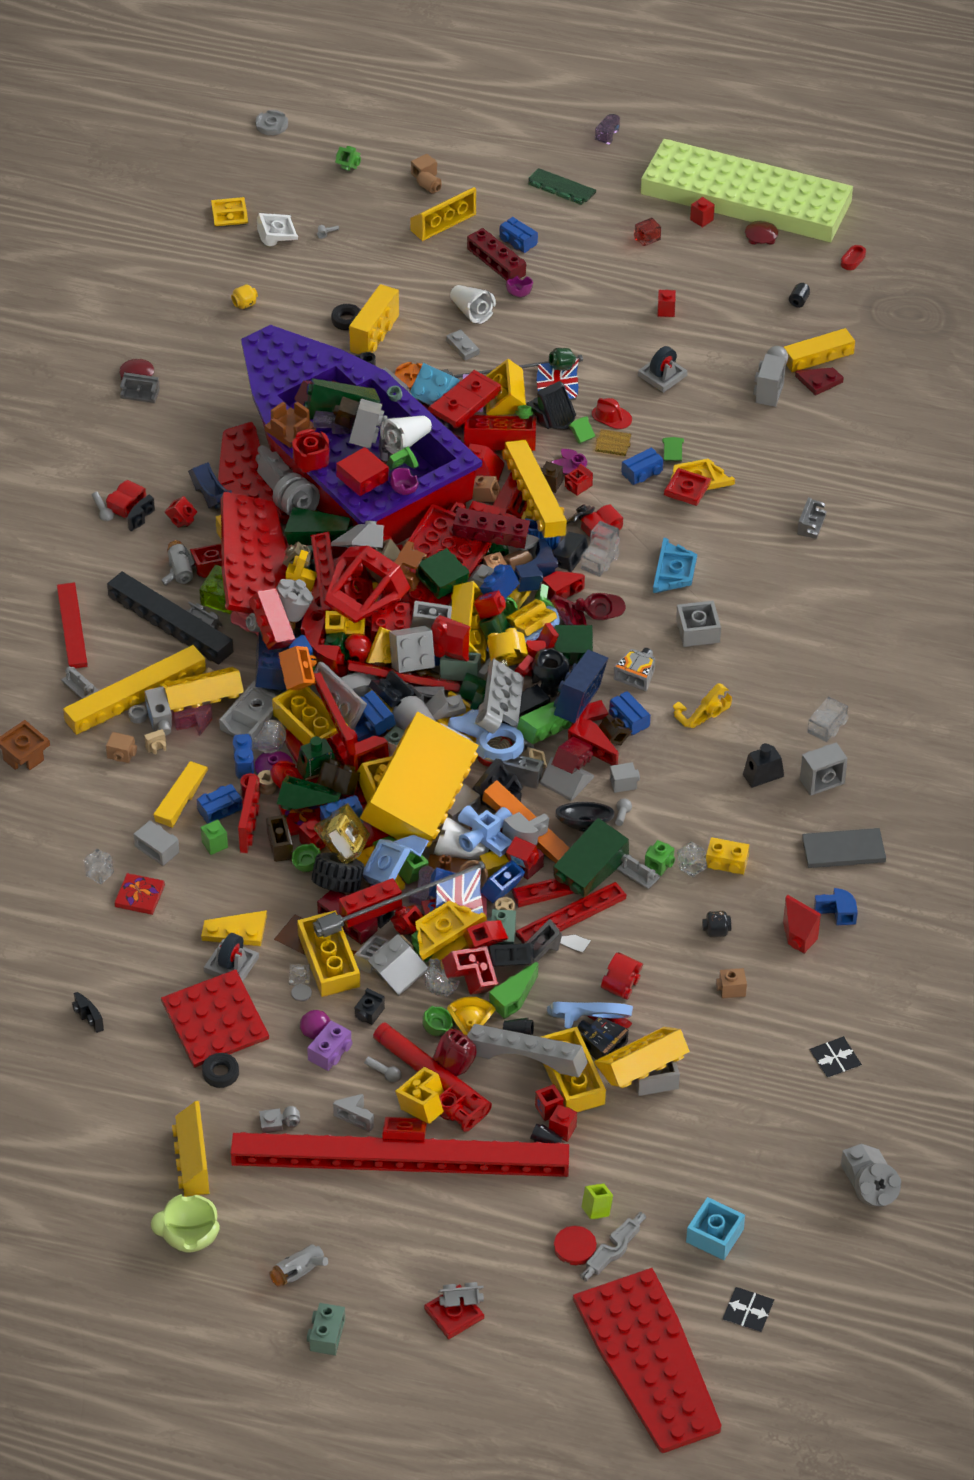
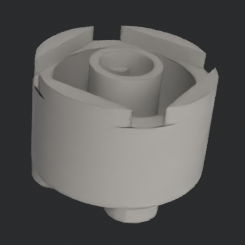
M281 579L276 589L288 621H300L314 597L304 581L299 579L296 581Z
M874 1163L866 1165L857 1172L854 1178L856 1195L859 1200L869 1206H886L898 1197L901 1189V1178L887 1164ZM874 1181H880V1188H876Z

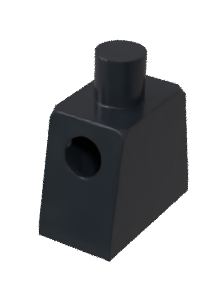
M764 743L760 746L759 750L748 754L743 776L751 788L784 777L782 758L776 748L770 744Z

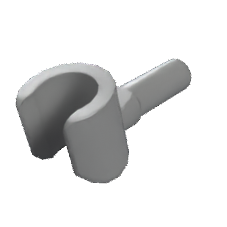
M319 225L318 238H325L328 232L339 230V226L325 228L324 225Z

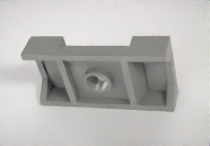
M254 680L219 719L220 730L232 736L249 734L253 744L262 734V727L273 716L272 699L286 691L255 687ZM253 705H261L260 707H253Z

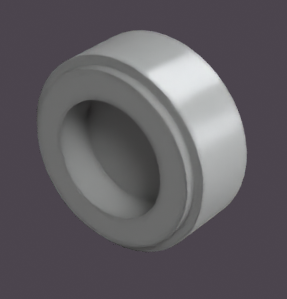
M142 705L132 706L128 710L129 720L133 723L144 722L148 717L146 708Z

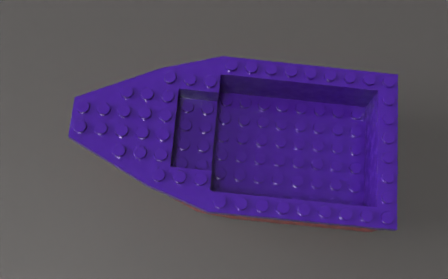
M268 325L241 339L251 394L262 419L264 431L265 425L271 420V410L282 402L286 403V410L290 407L294 409V403L297 402L294 398L303 380L311 381L312 378L331 382L334 380L343 384L375 389L380 399L379 404H382L383 416H387L388 419L426 416L431 421V431L409 447L418 462V467L411 468L404 463L394 468H408L412 476H417L418 488L409 495H401L391 488L390 481L393 470L390 471V469L388 481L362 496L355 493L336 476V463L364 448L363 446L349 443L352 433L351 429L310 419L311 422L316 424L315 432L320 434L323 432L327 435L330 459L327 467L307 473L302 472L301 468L295 465L292 447L289 448L265 431L271 452H277L294 473L302 475L307 481H310L318 488L320 499L317 509L320 512L351 518L354 526L365 524V521H376V525H384L383 536H391L396 545L411 537L432 504L447 509L450 503L460 502L466 506V502L472 500L476 469L482 467V460L388 372L344 350L273 325ZM391 386H399L401 388L402 398L397 400V402L391 401L388 397L387 390ZM376 426L379 428L376 443H372L371 447L367 449L380 459V427Z

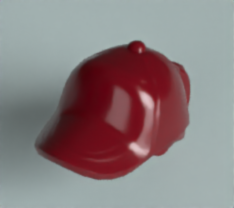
M592 593L585 600L581 597L578 598L574 604L577 611H585L594 620L615 618L621 616L626 610L625 602L620 596L607 593Z

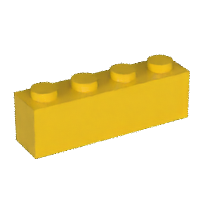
M844 328L784 346L788 353L786 365L791 372H795L854 354L855 340L848 330Z

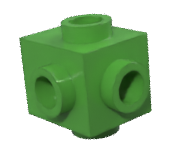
M351 146L346 148L339 147L335 163L340 164L342 169L348 171L351 168L357 169L361 162V153Z
M657 840L646 851L645 866L654 869L656 874L662 876L667 868H671L675 862V848Z

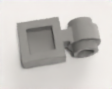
M294 1106L285 1108L283 1114H281L280 1108L259 1111L262 1133L283 1130L282 1124L288 1127H295L300 1121L299 1110Z

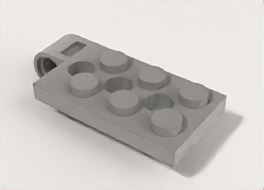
M492 659L488 667L484 702L479 706V713L475 723L492 734L499 729L502 720L513 727L518 724L524 677L503 663Z

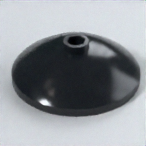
M573 802L559 806L556 809V817L565 825L585 832L597 818L605 823H609L614 818V810L601 803Z

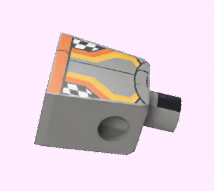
M643 648L641 652L635 649L629 650L615 665L614 680L647 691L655 670V657L652 656V650L649 648Z

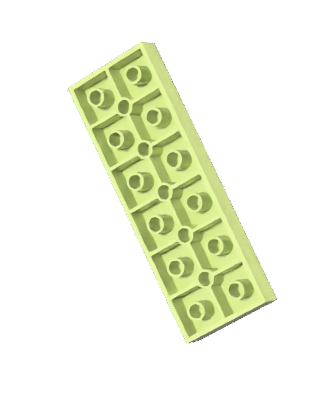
M663 139L641 178V194L690 207L692 203L704 197L715 204L714 213L749 222L766 221L774 224L777 229L827 242H832L852 202L853 186L668 139Z

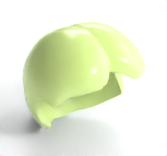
M180 1194L175 1196L166 1204L164 1210L156 1213L151 1220V1229L156 1235L163 1237L173 1248L186 1253L196 1252L209 1246L216 1239L220 1230L215 1205L209 1199L200 1195L183 1197Z

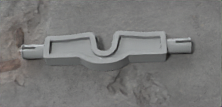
M639 1212L633 1220L628 1218L619 1228L611 1233L610 1241L616 1247L601 1244L594 1255L587 1261V1269L580 1274L582 1280L588 1281L594 1273L599 1275L610 1262L624 1255L628 1243L640 1231V1224L646 1219L644 1213Z

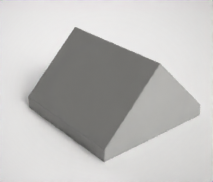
M551 757L540 780V784L572 801L594 778V775L582 768L573 774L551 765L554 757Z

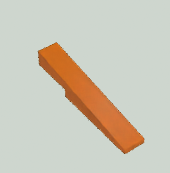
M497 780L483 793L482 800L495 811L505 807L512 815L520 812L528 821L536 818L528 808ZM549 828L547 833L538 837L536 845L543 854L555 863L570 849Z

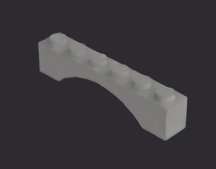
M474 1024L467 1035L476 1045V1056L490 1059L500 1054L522 1055L540 1061L560 1074L579 1077L588 1063L582 1045Z

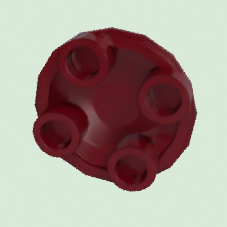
M755 221L746 227L745 234L748 242L752 245L757 243L772 245L778 237V229L772 223Z
M131 359L122 364L119 373L121 380L123 379L124 372L152 376L154 374V367L147 360Z

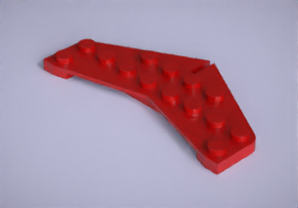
M253 422L224 430L218 474L220 484L226 490H231L234 494L273 501V490L257 472L259 464L256 462V456L260 454L258 453L260 443ZM276 506L280 523L287 524L289 516Z

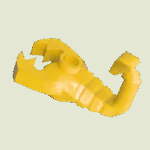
M718 683L701 700V705H699L689 719L682 714L687 708L680 702L673 705L675 710L674 717L684 727L695 728L709 718L717 717L720 713L730 708L732 696L727 693L725 698L721 697L720 701L718 695L724 696V692L729 690L723 684Z

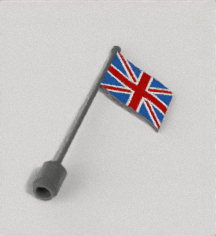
M582 354L576 357L575 364L568 371L554 370L549 361L518 365L521 368L538 366L536 378L537 392L561 381L565 385L569 399L576 400L579 388L577 368L578 362L583 361ZM448 369L441 370L456 378L463 377V374L453 375ZM485 370V371H478V372H480L481 374H488V373H490L492 370Z
M480 861L476 866L343 918L335 912L325 915L312 923L314 931L318 938H325L342 931L343 921L436 886V908L447 901H451L459 906L470 908L471 912L483 913L480 875L481 870L485 869L483 861Z

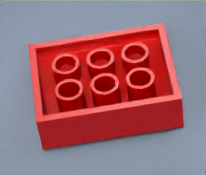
M473 415L465 422L464 445L469 447L470 443L487 446L493 452H496V450L505 449V442L526 440L531 451H535L536 416L521 419L519 416Z

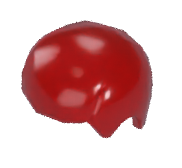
M353 633L344 642L351 657H359V662L367 660L372 647L371 640L367 636Z

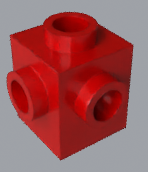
M184 496L174 500L164 511L178 528L184 525L189 526L195 520L193 517L197 514V510Z
M403 905L395 910V915L390 920L398 933L401 935H412L417 931L415 921L422 918L423 915L416 905L406 907Z

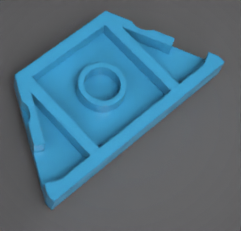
M663 538L653 593L691 586L697 554L686 550L679 544L674 546L669 543V539Z

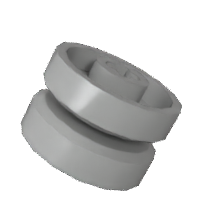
M290 473L277 482L272 498L275 505L290 517L293 507L315 511L319 504L320 494L318 488L310 481H307L302 475Z

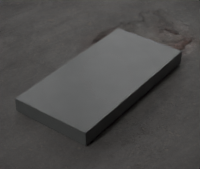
M880 828L802 834L808 868L886 862Z

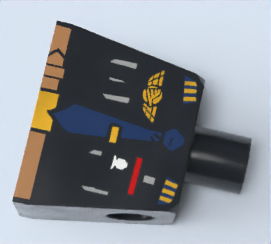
M598 1017L592 1024L582 1020L578 1025V1030L582 1033V1038L589 1054L596 1060L624 1047L628 1043L629 1030L605 1018Z

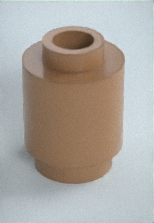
M422 171L417 177L419 186L432 194L438 192L442 187L441 179L430 172Z

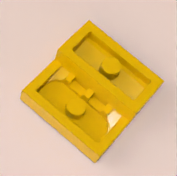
M244 197L211 200L215 227L248 223Z
M535 599L506 618L517 631L522 632L525 636H529L544 627L545 623H550L558 617L555 611L547 609L543 601Z

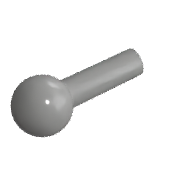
M94 492L92 497L100 510V519L103 521L112 520L114 517L113 511L110 508H106L99 493Z
M623 798L617 802V810L619 812L615 821L616 825H623L626 813L631 811L632 803L630 800Z
M369 1056L366 1058L364 1064L384 1074L387 1081L397 1082L400 1080L401 1071L399 1068L394 1066L387 1067Z

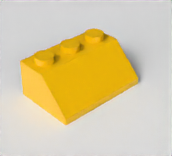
M507 359L486 375L501 385L499 394L485 405L487 415H514L518 406L526 405L523 369Z

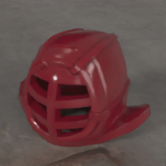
M449 1029L441 1037L434 1052L433 1060L439 1062L440 1066L456 1076L462 1075L469 1069L476 1057V1045L461 1031Z

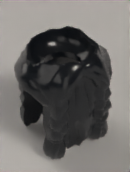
M553 647L541 649L534 656L531 665L533 670L531 680L533 684L541 681L540 688L553 698L557 696L559 685L562 680H565L569 672L568 658Z

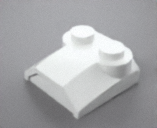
M258 214L257 230L261 241L265 245L274 246L278 241L298 240V235L290 215Z

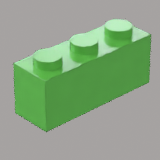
M554 702L520 717L517 729L522 732L523 738L532 745L571 726L572 722L554 715L556 707H553Z

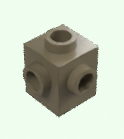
M297 542L294 546L290 545L284 553L286 555L283 564L287 567L289 563L293 564L295 555L299 556L301 550L308 552L303 568H307L311 563L312 553L306 545Z

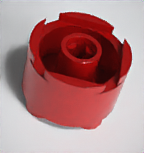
M306 429L296 434V438L292 441L295 465L301 468L302 472L306 473L327 467L330 459L327 435L323 432L321 434L317 433L314 429Z
M616 953L607 967L608 972L602 979L601 988L628 1000L632 993L630 988L632 985L636 986L641 977L639 973L642 970L643 963L622 953Z

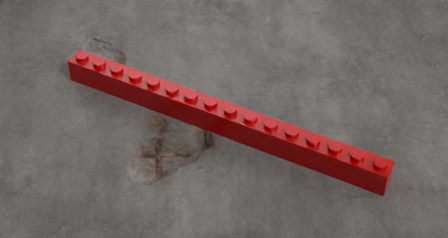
M240 1132L233 1133L231 1163L232 1166L568 1177L569 1144L526 1143L519 1141L500 1142L496 1140H437L434 1138L403 1140L382 1139L372 1136H318L309 1134L290 1135L287 1133L259 1134Z

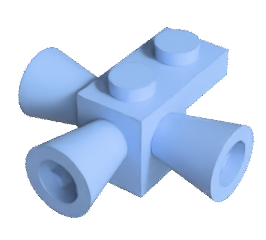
M470 805L466 806L460 812L458 821L472 827V831L459 836L461 847L465 851L471 852L479 843H482L499 857L504 855L512 840L502 834L500 828H503L504 819L512 816L511 812L507 808L501 807L494 815L488 810L478 815Z

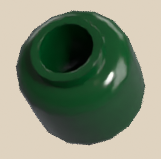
M555 348L550 352L548 358L549 364L554 370L568 371L576 362V356L569 348Z

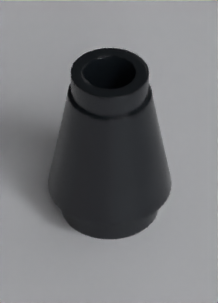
M528 1017L504 1020L503 1030L533 1035L534 1021L529 1020Z
M536 1124L530 1139L541 1143H561L563 1137L544 1124Z

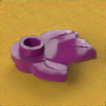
M561 449L562 458L551 462L563 466V474L566 475L576 469L579 464L587 466L586 457L571 449Z

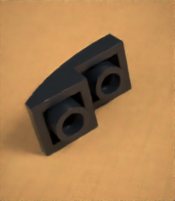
M150 494L140 500L128 515V528L130 531L145 524V516L155 511L154 498Z
M75 992L74 1002H72L75 1014L79 1013L81 1020L87 1019L89 1026H93L96 1033L104 1031L103 1018L98 1009L84 995Z

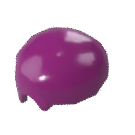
M516 276L506 281L508 293L519 298L530 294L533 287V280L528 276H525L522 280Z
M397 468L391 473L390 484L396 493L409 495L418 488L417 476H412L408 468Z
M311 1010L302 1016L300 1030L304 1036L314 1040L331 1020L324 1011Z

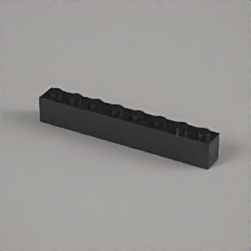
M121 571L107 583L108 596L112 600L122 604L126 609L135 612L153 626L159 627L166 634L175 637L179 642L189 647L194 645L208 660L219 665L234 652L233 639L125 572Z

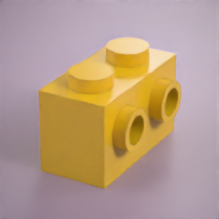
M711 837L706 854L705 867L744 875L750 844Z

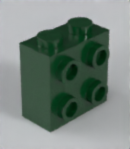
M446 548L422 560L416 569L415 575L437 599H440L453 592L454 585L467 583L470 572Z
M555 625V630L559 634L555 643V650L568 658L569 665L578 664L587 650L593 651L592 625Z

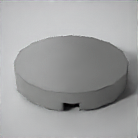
M268 110L267 113L263 114L262 112L256 117V128L265 135L281 134L288 128V118L285 117L283 112Z

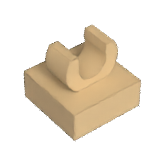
M163 729L144 735L145 747L148 753L157 754V750L162 748L166 751V738Z

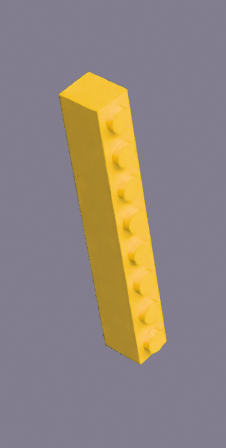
M527 441L505 442V449L502 450L503 460H506L508 470H511L513 480H516L518 490H521L523 500H526L528 510H531L533 520L537 522L538 530L542 532L544 538L565 536L567 520Z
M192 645L63 708L64 721L76 735L121 714L132 706L145 702L146 690L160 687L159 684L202 674L206 670L205 658Z

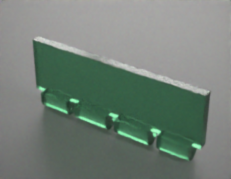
M540 168L529 177L528 185L538 189L541 188V190L551 194L556 193L557 196L567 200L570 199V201L580 205L587 202L596 193V189Z

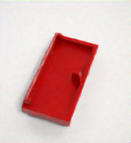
M473 370L441 398L428 407V411L457 429L499 394L501 385L480 372Z

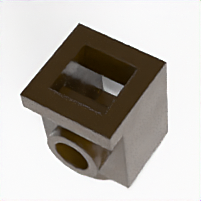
M611 715L604 717L598 726L612 744L620 746L632 733L631 729L623 726L622 720L617 717L613 718Z

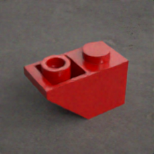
M556 571L544 577L542 584L549 586L547 594L549 599L554 595L567 599L585 588V575Z
M501 920L485 921L467 928L463 935L469 949L489 947L508 940Z

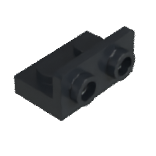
M389 671L386 679L371 680L369 687L390 707L399 706L400 700L414 694V690L394 671Z

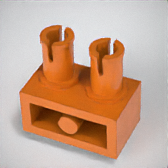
M294 646L279 653L280 665L287 690H301L316 684L315 673L312 667L316 665L317 660H311L316 659V657L309 654L308 647Z

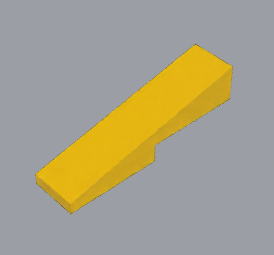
M192 761L188 763L154 812L155 822L171 828L174 827L187 801L192 800L208 767Z

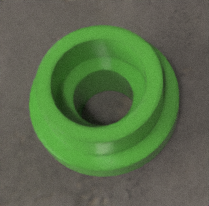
M521 405L517 407L515 414L521 419H528L529 416L533 415L531 406Z

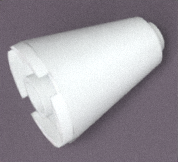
M457 285L450 293L451 300L471 322L481 324L492 316L493 306L495 307L496 301L493 294L489 291Z
M426 416L391 418L382 422L380 436L382 440L385 439L386 449L390 453L395 454L407 446H412L431 431L432 424Z
M446 818L433 854L479 860V856L488 852L489 849L482 843H479L471 852L465 851L459 843V836L470 832V830L451 818Z

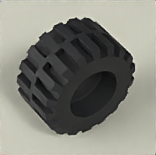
M321 853L315 857L311 880L319 887L330 891L342 893L356 892L361 886L364 864L351 856L345 858L343 854Z

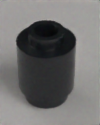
M806 283L795 285L789 296L790 304L798 308L803 307L810 295V287Z

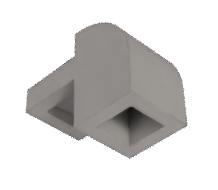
M518 812L504 819L502 834L512 841L516 836L537 845L538 837L548 832L549 817L546 814H542L528 821Z

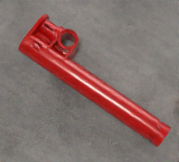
M386 1022L377 1027L373 1038L412 1069L418 1072L423 1067H426L439 1074L444 1090L439 1096L444 1111L440 1115L441 1118L456 1121L461 1125V1129L464 1132H468L490 1112L492 1108L490 1101L456 1075L440 1066L439 1062L434 1061L431 1056Z

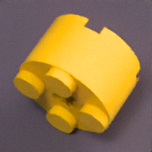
M508 628L503 633H491L488 635L487 644L490 660L495 659L500 663H504L505 666H513L521 663L524 657L528 655L525 636L522 632H518L516 628Z

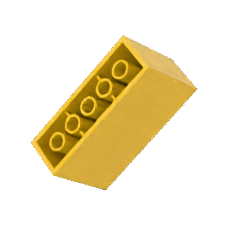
M417 711L405 729L360 819L398 840L411 835L429 841L426 847L429 848L433 840L438 836L439 828L446 820L447 812L453 806L456 800L454 798L461 790L462 782L471 770L470 766L478 756L476 750L479 745Z

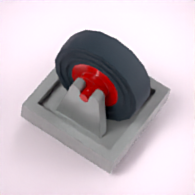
M664 346L652 356L651 362L638 370V376L664 393L685 378L687 370L675 363L677 358L676 352L671 347Z
M230 933L221 941L204 966V972L216 977L236 969L243 982L259 959V953L243 947L244 940L242 936Z

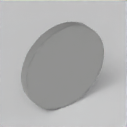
M298 984L293 987L291 994L297 1001H306L311 997L312 990L308 985Z

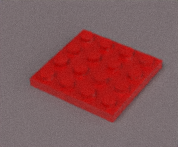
M236 969L161 997V1002L193 1068L203 1065L205 1059L210 1055L216 1053L232 1054L269 1039V1034Z

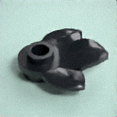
M585 504L579 506L576 509L577 512L567 519L566 525L570 522L574 523L577 518L581 520L584 516L592 514L595 507L586 506Z

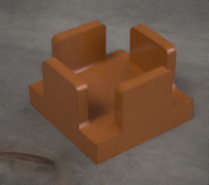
M284 402L271 410V420L265 425L267 433L289 448L292 447V441L296 438L298 432L306 429H314L316 431V424L310 421L309 409L299 402L294 403V409L290 407L286 410V403Z
M407 540L395 563L401 567L411 587L409 591H414L420 580L415 575L416 573L411 572L410 569L416 570L421 561L427 558V554L415 550L414 543Z
M26 720L0 736V749L2 750L3 760L14 770L19 768L18 764L21 766L25 762L29 770L33 769L44 761L43 751L50 746V740Z

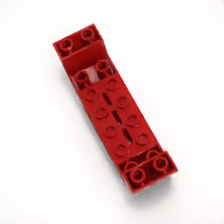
M339 557L334 560L335 569H336V566H337ZM363 565V571L357 578L374 579L367 571L366 566ZM316 576L311 592L314 598L304 615L300 630L312 647L313 655L316 657L314 660H317L315 667L318 662H323L339 678L347 675L348 669L344 664V654L341 653L340 646L324 645L327 634L325 630L326 616L322 614Z

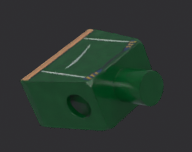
M316 736L311 738L310 743L300 747L297 769L303 780L307 781L318 777L323 760L335 759L333 750L326 739Z

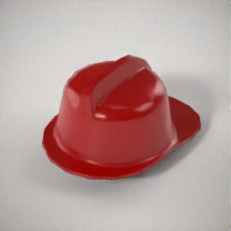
M599 398L597 406L592 411L594 420L615 429L627 428L632 423L631 414L621 408L619 403L613 398Z

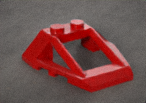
M368 545L349 547L339 557L324 603L353 623H357L371 616L373 612L379 609L383 610L389 604L400 601L411 587L398 564ZM360 564H363L383 578L363 605L340 591ZM345 565H347V566H348L347 570H346V571L343 573V575L341 576V574H342V572H343V570H344V568H345ZM385 588V591L389 594L381 600H379L378 602L374 603V601L378 598V596Z

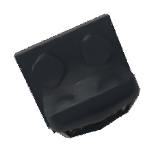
M561 381L539 390L537 398L526 403L527 406H531L533 414L537 416L538 423L547 429L566 430L569 428V424L575 420V410L565 385Z
M496 758L472 788L481 796V803L495 811L482 800L484 791L496 780L499 781L520 802L523 786L516 774L509 773L502 759Z

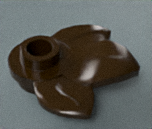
M430 668L408 671L417 673L421 677L430 675L437 679L441 678L440 673Z

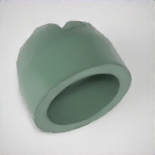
M391 386L387 390L391 401L397 402V400L402 398V391L399 386Z

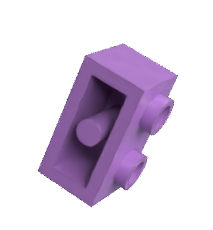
M330 1021L307 1047L308 1060L329 1071L333 1065L339 1062L341 1055L351 1048V1031Z

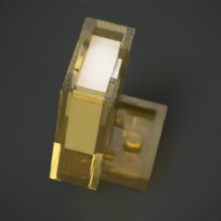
M348 803L333 811L329 817L313 827L331 853H338L337 857L344 864L351 862L361 855L370 836L369 831Z

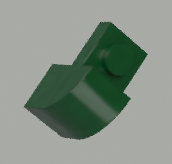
M466 673L458 695L472 701L470 709L477 710L479 705L484 702L487 681Z

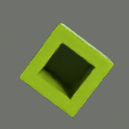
M604 1183L585 1186L581 1207L590 1219L609 1217L613 1194Z

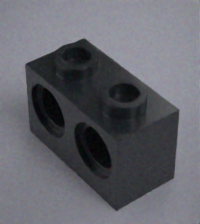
M534 944L490 946L493 966L531 965L534 963Z

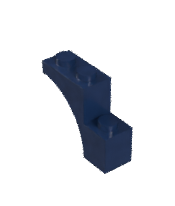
M209 462L188 471L195 490L201 489L208 508H221L223 493H232V491L226 490L220 484Z
M538 539L535 559L526 564L515 566L514 572L520 582L516 587L518 592L539 590L543 577L554 573L558 567L557 558L554 557L552 549L548 546L545 539Z

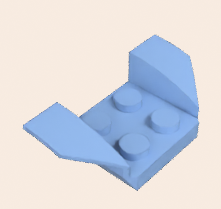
M416 835L396 841L379 839L364 867V879L370 883V886L391 878L395 880L409 852L421 857L429 841Z

